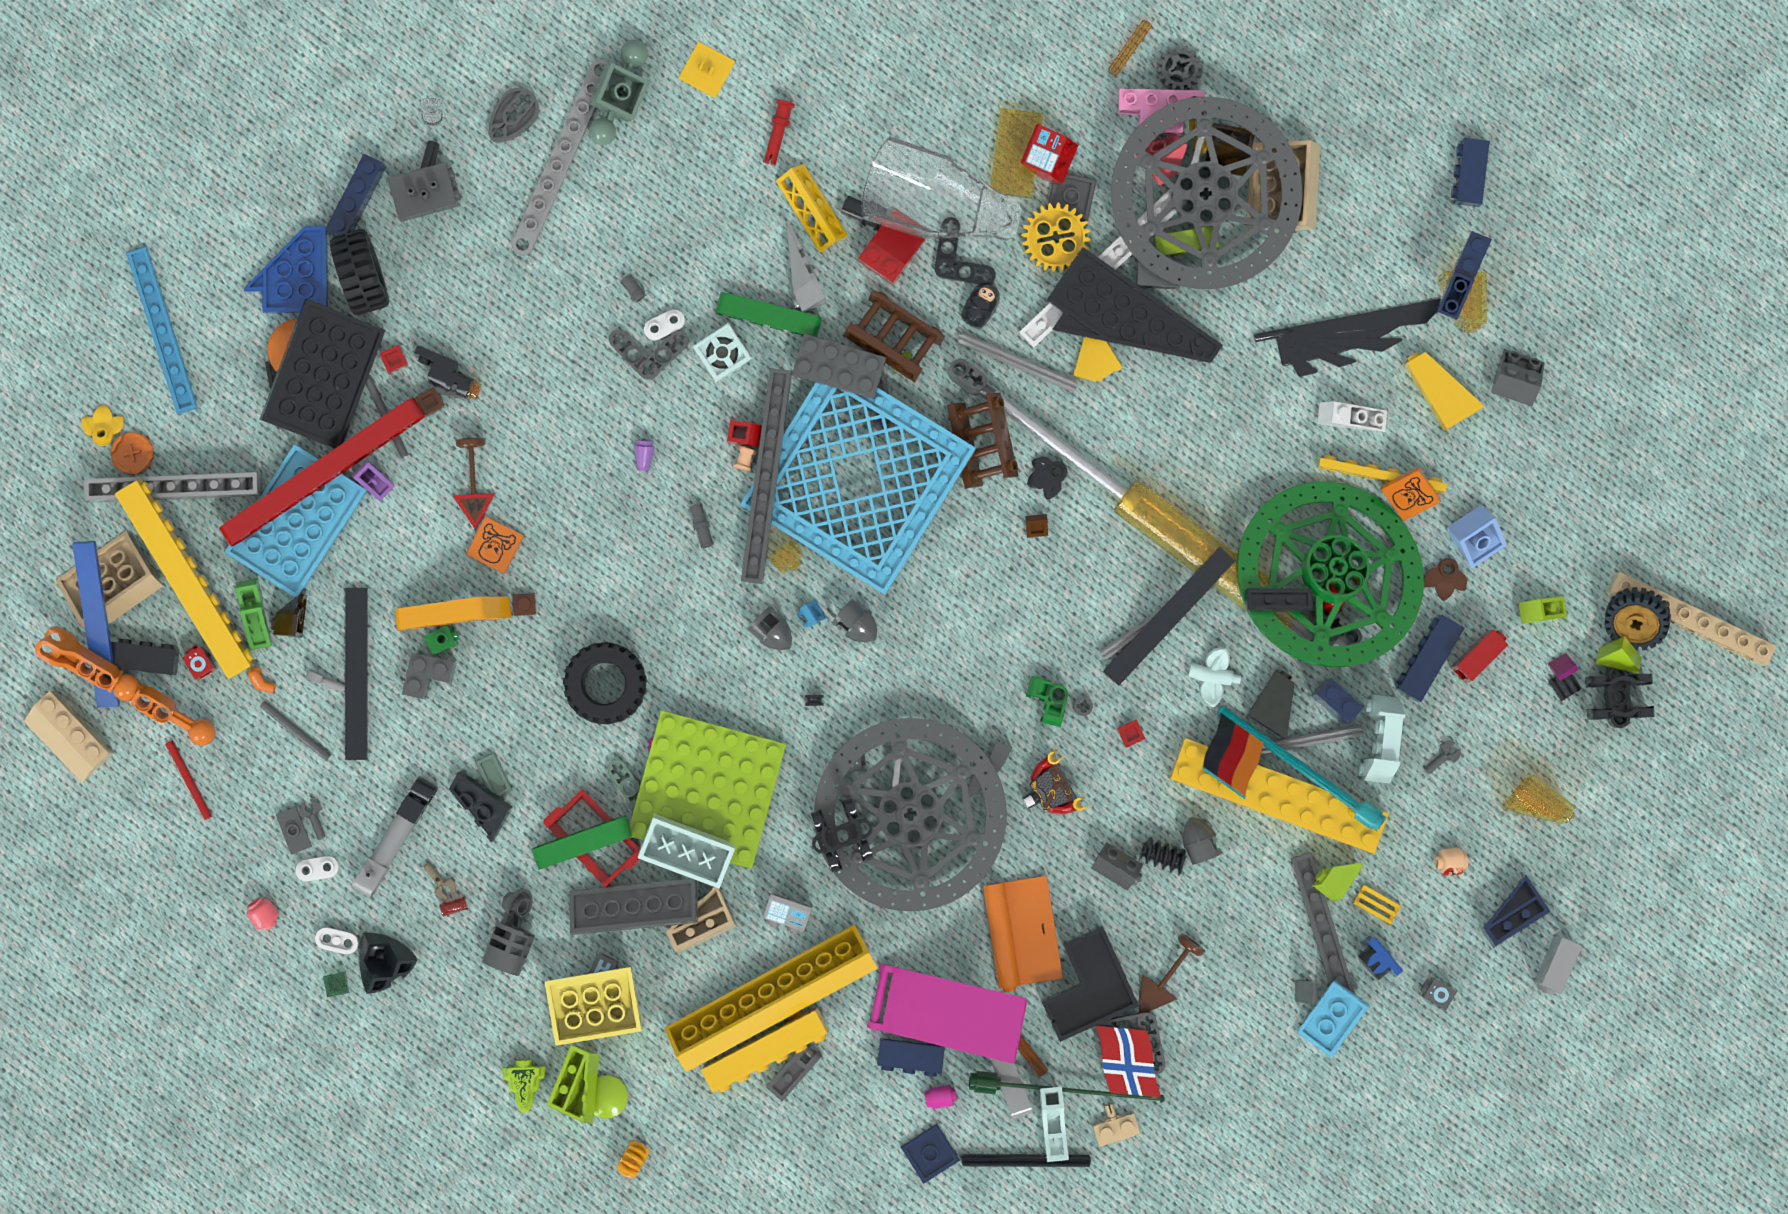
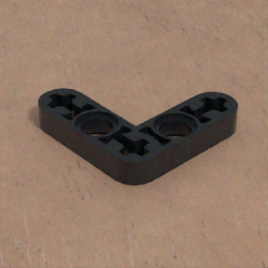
M954 217L944 219L941 224L935 261L936 275L939 278L978 285L985 282L992 284L995 281L996 272L991 266L955 260L960 223ZM950 221L954 222V226H957V229L952 230L951 236H956V240L942 238L943 234L945 236L948 234V228H945V225H949ZM949 242L953 245L954 249L950 254L942 252L941 246L943 243ZM943 263H946L948 268L953 269V264L958 265L956 277L951 276L953 274L951 271L941 274L938 266L941 267ZM966 266L971 269V275L968 278H962L959 275L961 267ZM974 268H979L977 273H984L985 270H989L992 278H988V281H983L982 276H977V280H973Z

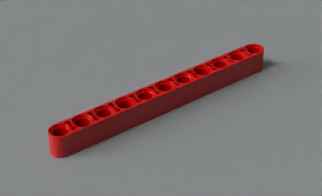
M414 397L406 400L224 523L219 528L220 532L231 547L239 544L421 421L426 416Z

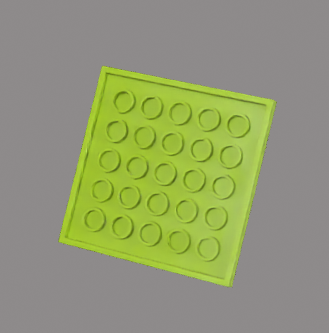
M661 710L629 825L633 834L632 837L644 840L655 813L734 843L735 850L730 863L752 869L786 744Z

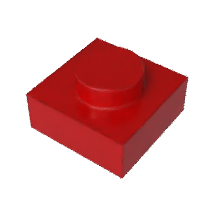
M400 345L379 353L389 374L408 366Z
M1137 719L1117 728L1125 748L1145 740Z

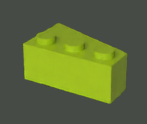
M571 1045L546 1106L580 1122L593 1124L599 1054L582 1046Z

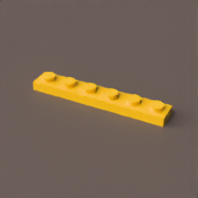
M1324 455V458L1318 459L1317 468L1383 482H1390L1403 475L1397 469L1387 468V471L1379 470V466L1373 464H1366V467L1359 466L1357 461L1345 460V462L1337 461V457ZM1429 477L1428 481L1437 493L1443 494L1446 492L1447 483H1442L1440 478Z

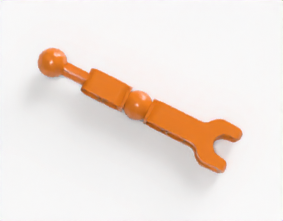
M50 627L46 631L44 638L36 644L35 653L42 660L56 667H64L99 688L108 689L109 693L113 690L114 695L119 700L131 701L129 705L132 706L133 704L138 711L159 723L173 722L188 731L189 738L195 745H208L214 740L216 731L214 725L209 720L199 719L194 721L176 710L175 701L153 687L144 686V683L140 686L139 680L133 675H122L123 670L119 671L117 666L82 646L73 634L61 627ZM51 634H57L60 641L52 639ZM46 645L53 651L47 653L43 651L42 646ZM84 662L90 663L93 668H88ZM104 674H108L112 679H107ZM141 696L147 697L150 702L144 701ZM160 707L166 708L169 713L163 712Z

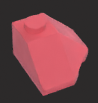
M1176 134L1167 135V138L1157 139L1156 137L1145 151L1153 156L1180 138ZM1186 143L1160 158V161L1180 166L1187 148ZM1159 168L1169 180L1178 173ZM1152 173V179L1161 186L1163 182Z

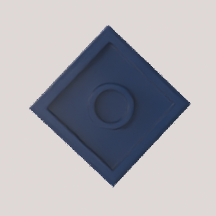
M937 1123L900 1147L923 1184L960 1161Z

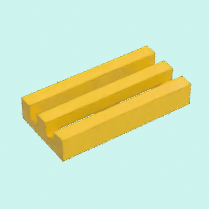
M1362 885L1353 901L1354 905L1389 925L1392 924L1394 917H1396L1398 910L1401 908L1397 903L1365 885ZM1364 891L1393 906L1394 910L1392 911L1363 894ZM1360 898L1388 913L1390 917L1386 918L1360 903Z

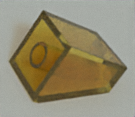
M1444 271L1437 277V283L1442 294L1445 291L1452 271ZM1477 272L1457 320L1454 319L1458 329H1464L1465 333H1475L1487 324V272Z
M1526 775L1501 807V810L1504 812L1554 824L1568 823L1575 814L1573 812L1575 809L1573 804L1535 775Z

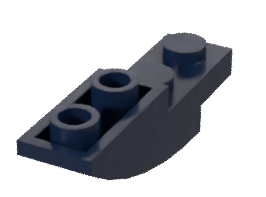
M1474 231L1470 232L1449 278L1437 312L1453 319H1458L1492 239Z

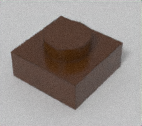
M434 387L415 397L426 417L445 407Z
M1047 514L1025 516L1027 538L1048 536Z
M535 593L513 594L514 616L537 615Z

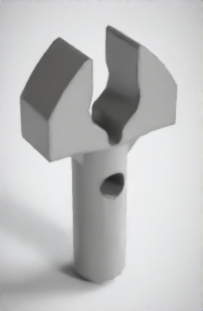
M308 670L306 679L342 693L345 691V684Z

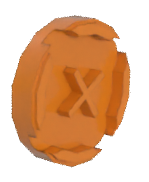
M136 432L120 435L113 442L111 447L112 462L120 472L128 475H137L146 471L152 464L154 448L150 440L144 435Z

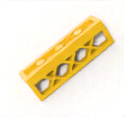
M804 164L792 167L776 180V183L820 253L848 236ZM788 177L793 183V190L789 189L784 182ZM798 196L804 200V208L800 207L797 203ZM809 214L815 218V226L807 221ZM820 232L824 233L828 239V242L824 245L819 238Z

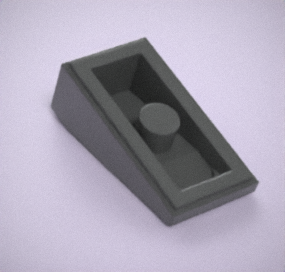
M1296 980L1295 1001L1315 1005L1317 984L1311 980Z

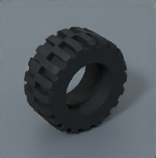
M357 229L333 237L329 241L330 250L340 285L351 312L359 316L387 307L389 296L385 280L367 231Z
M610 642L593 643L588 647L580 649L570 659L571 662L564 671L566 672L565 678H563L564 695L569 702V706L580 717L592 723L609 725L626 720L641 706L643 697L646 695L647 677L644 672L645 669L637 656L627 648ZM601 663H610L617 666L625 678L623 694L619 699L608 704H601L591 699L585 688V679L588 672L594 666Z

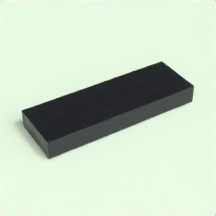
M1247 588L1246 611L1311 612L1312 589Z

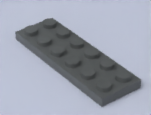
M695 879L569 891L570 933L572 935L698 923L697 880Z

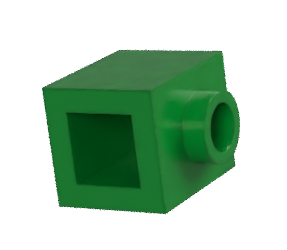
M449 625L424 636L433 656L458 646L457 640L460 639L456 629H451Z

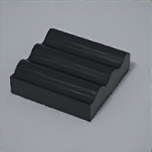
M1573 674L1561 681L1556 676L1548 681L1560 701L1565 700L1582 689Z

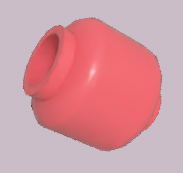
M259 897L247 906L248 911L246 915L257 929L266 928L269 930L277 924L276 919L279 916V911L268 898L262 899Z

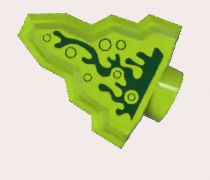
M532 1059L515 1060V1066L502 1067L503 1079L508 1081L509 1090L515 1093V1102L521 1113L530 1111L534 1103V1092L540 1088L541 1079L545 1078L546 1066L533 1065Z

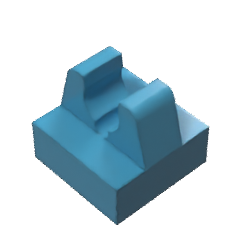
M816 600L802 606L797 613L798 617L805 616L807 622L803 624L804 627L813 626L827 618Z

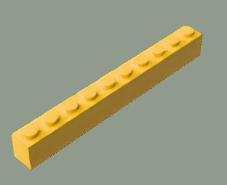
M142 479L136 480L114 494L223 672L230 679L254 664L252 661L254 656L241 643L243 639L237 630H233L230 625L231 619L227 612H222L219 607L220 601L216 594H211L207 587L209 585L207 579L203 574L200 575L196 569V561L192 556H188L184 550L186 548L185 543L180 537H176L173 532L175 530L174 525L169 519H165L162 514L163 508L158 500L154 501L150 494L152 490L146 481L143 482Z

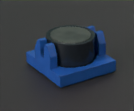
M1368 936L1363 940L1368 947L1357 957L1378 981L1388 972L1395 976L1403 972V969L1375 937Z

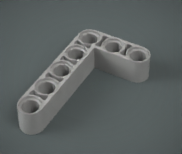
M989 1058L994 1072L997 1073V1077H1001V1082L1022 1084L1015 1063ZM1001 1086L1013 1120L1033 1113L1024 1088Z

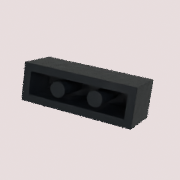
M119 638L118 642H111L114 665L118 669L177 675L180 650H175L174 645L161 644V648L153 647V642L140 641V645L131 644L132 640Z

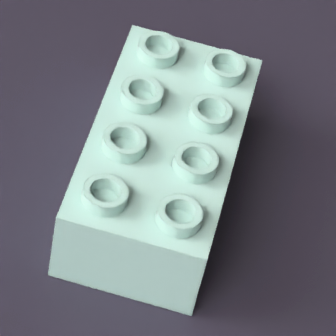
M654 813L640 847L638 858L720 888L734 853L735 844Z

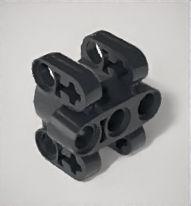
M1610 667L1603 676L1585 677L1586 688L1604 687L1605 708L1587 709V720L1607 719L1611 727L1624 728L1629 724L1630 718L1655 717L1654 706L1631 707L1630 686L1653 684L1652 673L1628 675L1625 670ZM1618 670L1621 676L1612 678V672ZM1616 691L1622 695V700L1619 703L1613 700V694ZM1614 716L1623 717V722L1620 725L1616 724Z
M852 798L842 801L849 821L847 823L828 829L821 809L811 813L817 832H821L813 838L812 847L817 853L826 855L832 873L843 870L836 851L850 845L857 844L863 862L874 859L866 839L872 834V824L867 819L855 820L859 817ZM860 823L868 824L869 831L867 834H862ZM840 830L848 832L849 837L847 841L839 842L836 839V835ZM819 838L822 839L826 849L820 850L816 847V841Z

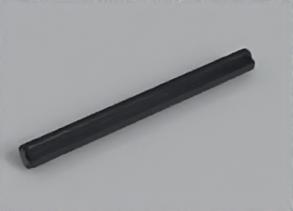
M963 1154L962 1166L1090 1167L1091 1157L1090 1155H1068L1069 1160L1047 1162L1046 1155Z

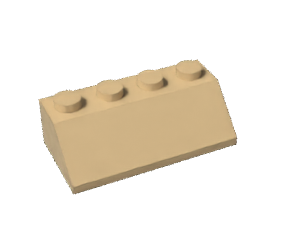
M49 691L33 706L24 720L29 728L82 783L114 754L55 691Z

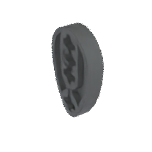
M513 88L505 92L497 102L490 118L488 131L490 139L500 144L510 141L528 130L539 115V104L536 97L530 91L523 88ZM522 96L525 98L530 96L529 101L531 103L529 105L525 103L522 107L524 112H518L515 115L516 121L511 120L508 122L507 114L515 112L514 105H521L522 101L520 98ZM503 128V137L498 136L494 138L495 134L493 131Z

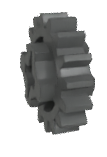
M1177 45L1175 51L1169 47L1167 50L1168 55L1162 53L1161 57L1163 60H1158L1157 65L1161 66V68H1158L1156 73L1162 74L1158 80H1165L1164 88L1170 85L1172 86L1171 90L1176 88L1184 90V87L1191 90V83L1197 85L1198 80L1196 77L1201 78L1202 73L1198 71L1203 68L1202 64H1198L1201 57H1194L1195 50L1189 53L1188 46L1180 50V46ZM1170 60L1172 66L1166 71V63ZM1177 65L1179 67H1184L1183 73H1181L1180 70H1175ZM1193 67V75L1189 78L1188 70ZM1172 78L1179 79L1180 82L1173 81Z

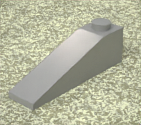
M790 223L787 225L795 296L792 302L797 311L801 309L802 312L807 313L825 305L826 299L814 272L812 273L809 261L805 254H803V249Z

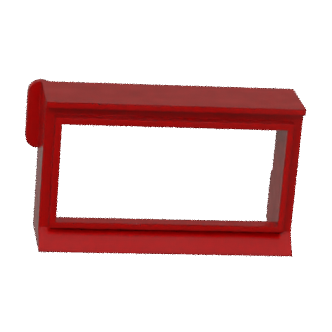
M582 789L563 808L557 807L544 819L543 824L557 838L567 836L568 834L557 822L581 799L604 822L612 819ZM631 838L622 841L634 853L610 876L587 854L577 856V859L604 887H607L625 868H632L640 860L638 858L640 848Z

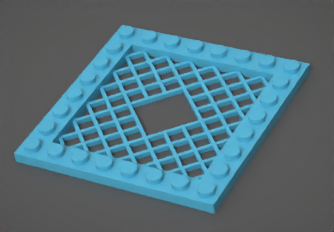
M815 383L783 436L775 494L776 501L774 502L771 524L886 595L976 448L879 388L877 389L875 399H870L843 390L841 391L844 393L835 395L838 389ZM845 396L848 407L836 410L834 399ZM849 396L862 404L851 406ZM831 401L833 411L824 413ZM863 407L866 418L854 421L852 410ZM867 407L880 415L869 417ZM849 411L851 422L840 424L837 413ZM834 414L836 426L825 428L823 417ZM882 418L884 430L872 432L870 421ZM885 418L898 426L887 429ZM820 419L822 429L812 431ZM867 422L869 433L858 436L855 424ZM852 425L855 437L843 439L841 428ZM837 429L840 440L828 443L826 432ZM900 429L902 441L891 443L888 432ZM903 429L916 437L905 440ZM823 432L825 444L814 446L811 435ZM885 433L887 444L876 447L874 435ZM870 437L873 448L861 450L859 439ZM809 439L810 448L801 449L806 440ZM855 440L858 451L846 454L844 443ZM918 441L920 452L909 454L906 443ZM922 441L929 444L934 449L924 451ZM841 444L843 455L832 458L829 446ZM903 444L905 456L894 458L892 447ZM826 447L828 459L817 461L815 450ZM888 448L891 459L879 462L877 450ZM811 451L814 462L802 465L800 453ZM874 451L883 492L842 502L833 461ZM936 452L939 463L927 466L925 454ZM940 452L946 455L943 461L941 460ZM921 455L924 467L912 469L910 458ZM797 456L799 466L790 468L791 464ZM907 459L909 470L898 473L895 461ZM829 462L832 473L820 476L818 465ZM892 462L894 474L883 476L880 465ZM815 465L817 477L806 479L803 468ZM938 467L930 480L928 469ZM800 469L802 481L791 483L789 472ZM925 470L927 482L916 484L913 473ZM786 474L788 484L778 486ZM910 474L912 485L901 488L898 476ZM833 477L835 488L824 491L821 479ZM895 477L898 489L886 491L884 480ZM818 480L821 492L809 494L807 483ZM754 483L740 504L749 511L751 510ZM803 484L806 495L795 498L792 486ZM927 485L919 498L917 487ZM789 487L791 499L780 501L777 490ZM914 489L916 500L904 503L902 491ZM836 492L839 503L827 505L825 494ZM899 492L901 503L890 506L887 495ZM821 495L824 506L813 509L810 498ZM884 496L886 507L875 509L872 498ZM807 498L809 510L798 512L795 501ZM869 499L871 511L860 513L858 502ZM792 502L794 513L782 506V504ZM854 503L857 514L845 517L843 505ZM916 503L909 516H907L905 506ZM840 506L842 518L831 520L828 509ZM902 507L904 518L893 521L890 509ZM825 510L827 521L816 524L813 512ZM887 510L890 522L878 524L876 513ZM810 513L812 524L801 518L800 515ZM873 514L875 525L863 528L861 516ZM858 517L860 529L849 531L846 520ZM843 521L845 533L834 535L832 523ZM904 522L896 535L894 524ZM828 525L830 535L817 527ZM891 525L893 537L882 539L879 528ZM876 529L878 540L867 543L864 531ZM861 532L864 544L852 546L850 535ZM846 536L849 547L835 538ZM893 540L885 553L883 542ZM879 544L882 555L870 558L868 546ZM865 547L867 558L853 549ZM877 559H881V561H880V563H879L878 565L875 564V563L872 562V561H873V560H877Z

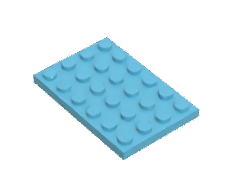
M294 444L258 500L319 459ZM341 474L233 547L229 545L224 553L293 597H297L305 589L368 490Z

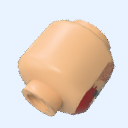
M1459 847L1443 848L1434 859L1435 868L1439 869L1443 876L1461 875L1468 868V856Z

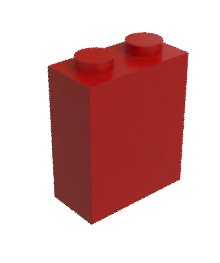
M1494 630L1486 631L1450 668L1465 683L1472 682L1508 646L1505 642L1507 638L1499 630L1496 632Z

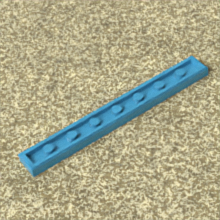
M145 246L126 252L176 413L179 415L198 409L148 247Z

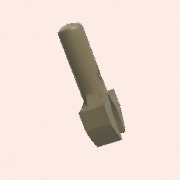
M427 863L424 866V870L437 884V890L434 893L438 898L449 899L443 893L442 885L448 886L453 894L456 893V884L452 879L444 880L431 863Z

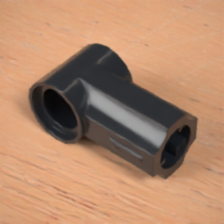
M851 196L846 198L841 210L842 214L860 221L863 226L869 225L873 227L875 231L879 230L887 212L877 205L871 203L868 205Z

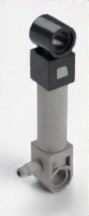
M420 776L417 778L372 856L367 859L352 884L354 889L369 898L374 895L377 890L376 888L379 887L390 869L388 867L437 792V786Z

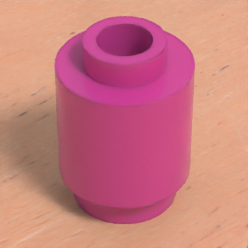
M951 1085L930 1087V1090H925L927 1108L933 1107V1109L954 1106V1102L957 1101L956 1089H952Z

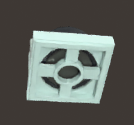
M729 323L692 346L716 383L724 377L732 375L734 371H738L744 364L752 360Z

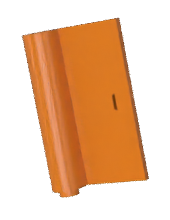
M1047 876L982 886L998 988L1003 989V992L1016 991V986L1063 979Z

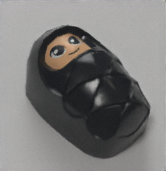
M985 282L974 288L966 300L961 313V319L966 324L976 329L986 325L995 313L1000 301V293L997 287Z

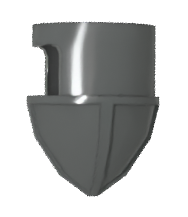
M853 599L844 606L832 622L835 626L839 625L846 630L845 636L853 641L867 643L877 639V626L874 617Z
M770 606L747 629L761 644L770 649L781 651L791 648L792 635L790 627L785 619L778 615ZM764 622L767 623L772 629L770 630V629L764 624Z
M1194 817L1189 818L1182 836L1183 846L1186 848L1192 865L1222 854L1221 849L1214 846L1212 838L1217 835L1212 827L1203 820Z

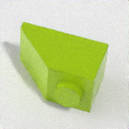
M1564 596L1520 602L1519 616L1522 624L1567 617Z
M1362 863L1321 869L1315 877L1316 881L1313 886L1331 901L1342 900L1364 865Z

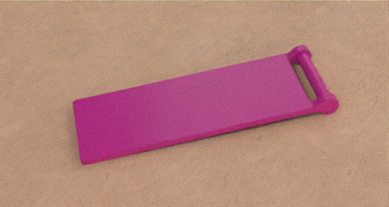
M879 965L880 975L871 1019L867 1023V1028L1008 1063H1015L1028 1001L1027 998L890 965ZM893 973L883 1024L879 1023L888 974Z

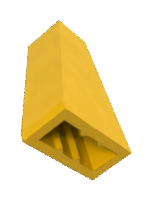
M1416 352L1407 358L1409 362L1404 365L1444 431L1484 407L1480 401L1426 352L1421 355Z

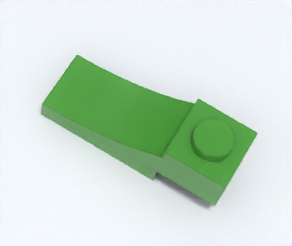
M258 578L237 582L235 591L250 650L272 646Z

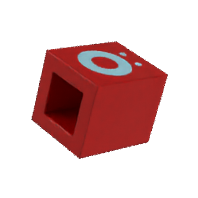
M193 646L185 652L187 655L182 657L195 680H200L217 670L204 647Z

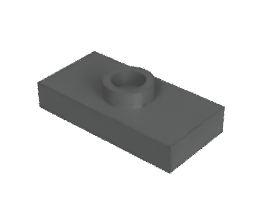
M297 807L276 814L291 855L312 847Z

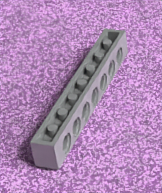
M257 472L84 479L85 501L90 503L119 502L114 493L139 479L148 483L152 490L150 494L154 500L262 495V475Z

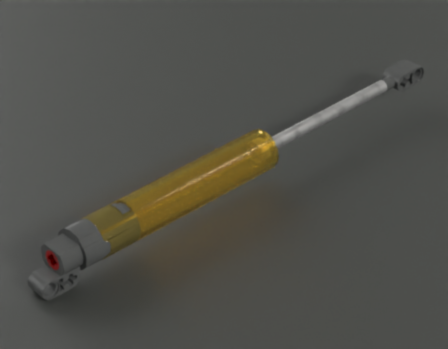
M958 358L952 362L948 370V376L967 393L975 396L982 395L984 398H986L987 393H999L987 384L985 374L965 359ZM954 368H962L964 374H957ZM978 381L979 384L974 386L973 383ZM1001 394L1004 400L1005 414L1120 500L1114 508V513L1195 573L1216 549L1221 546L1236 562L1221 576L1213 587L1246 611L1237 581V553L1140 480H1135L1128 489ZM1258 570L1260 586H1267L1269 577ZM1313 610L1311 612L1298 611L1316 626L1315 612ZM1272 611L1292 632L1304 639L1313 641V634L1287 611ZM1336 614L1333 620L1335 623L1334 629L1350 624L1349 621ZM1359 629L1333 636L1329 638V645L1333 646L1336 643L1339 646L1360 643L1362 633ZM1346 634L1353 636L1354 643H1350L1346 639Z

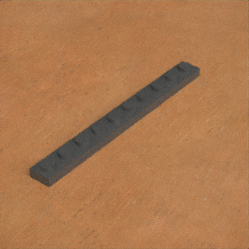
M770 368L741 575L742 582L763 584L792 378V371Z

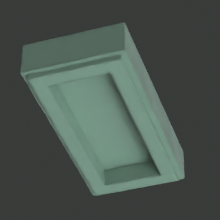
M495 752L474 761L490 791L499 797L513 791Z

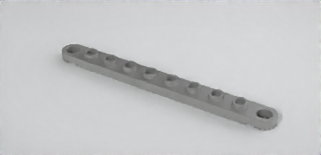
M599 59L591 64L512 240V248L520 256H526L532 252L595 112L596 107L589 104L600 77L595 74V68L598 65L609 64L605 60ZM521 239H526L529 242L528 248L523 251L519 250L517 242Z

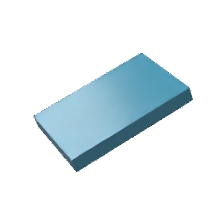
M1334 980L1297 1030V1033L1332 1058L1370 1005Z

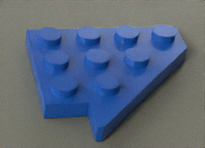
M304 226L244 287V292H262L263 313H300L305 299L328 307L326 226Z

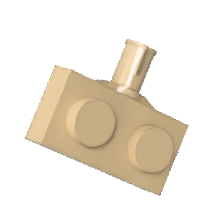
M1109 1103L1110 1109L1108 1104L1104 1105L1108 1118L1103 1122L1092 1125L1099 1147L1139 1135L1140 1131L1134 1112L1116 1115L1113 1103Z

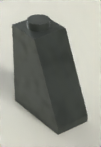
M1282 670L1280 673L1277 671L1273 673L1247 716L1281 738H1286L1295 683L1291 681L1292 676Z

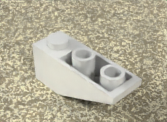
M1335 401L1319 403L1317 424L1385 432L1387 411Z

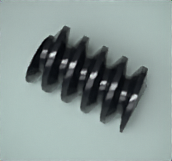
M1149 837L1142 847L1138 861L1145 857V864L1153 860V867L1161 863L1162 870L1170 866V873L1178 869V876H1180L1186 860V851L1181 849L1177 853V846H1173L1169 850V843H1165L1161 847L1160 840L1153 844V838Z

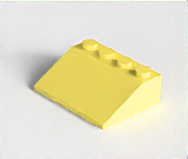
M631 967L545 981L555 1046L642 1031L641 1012Z

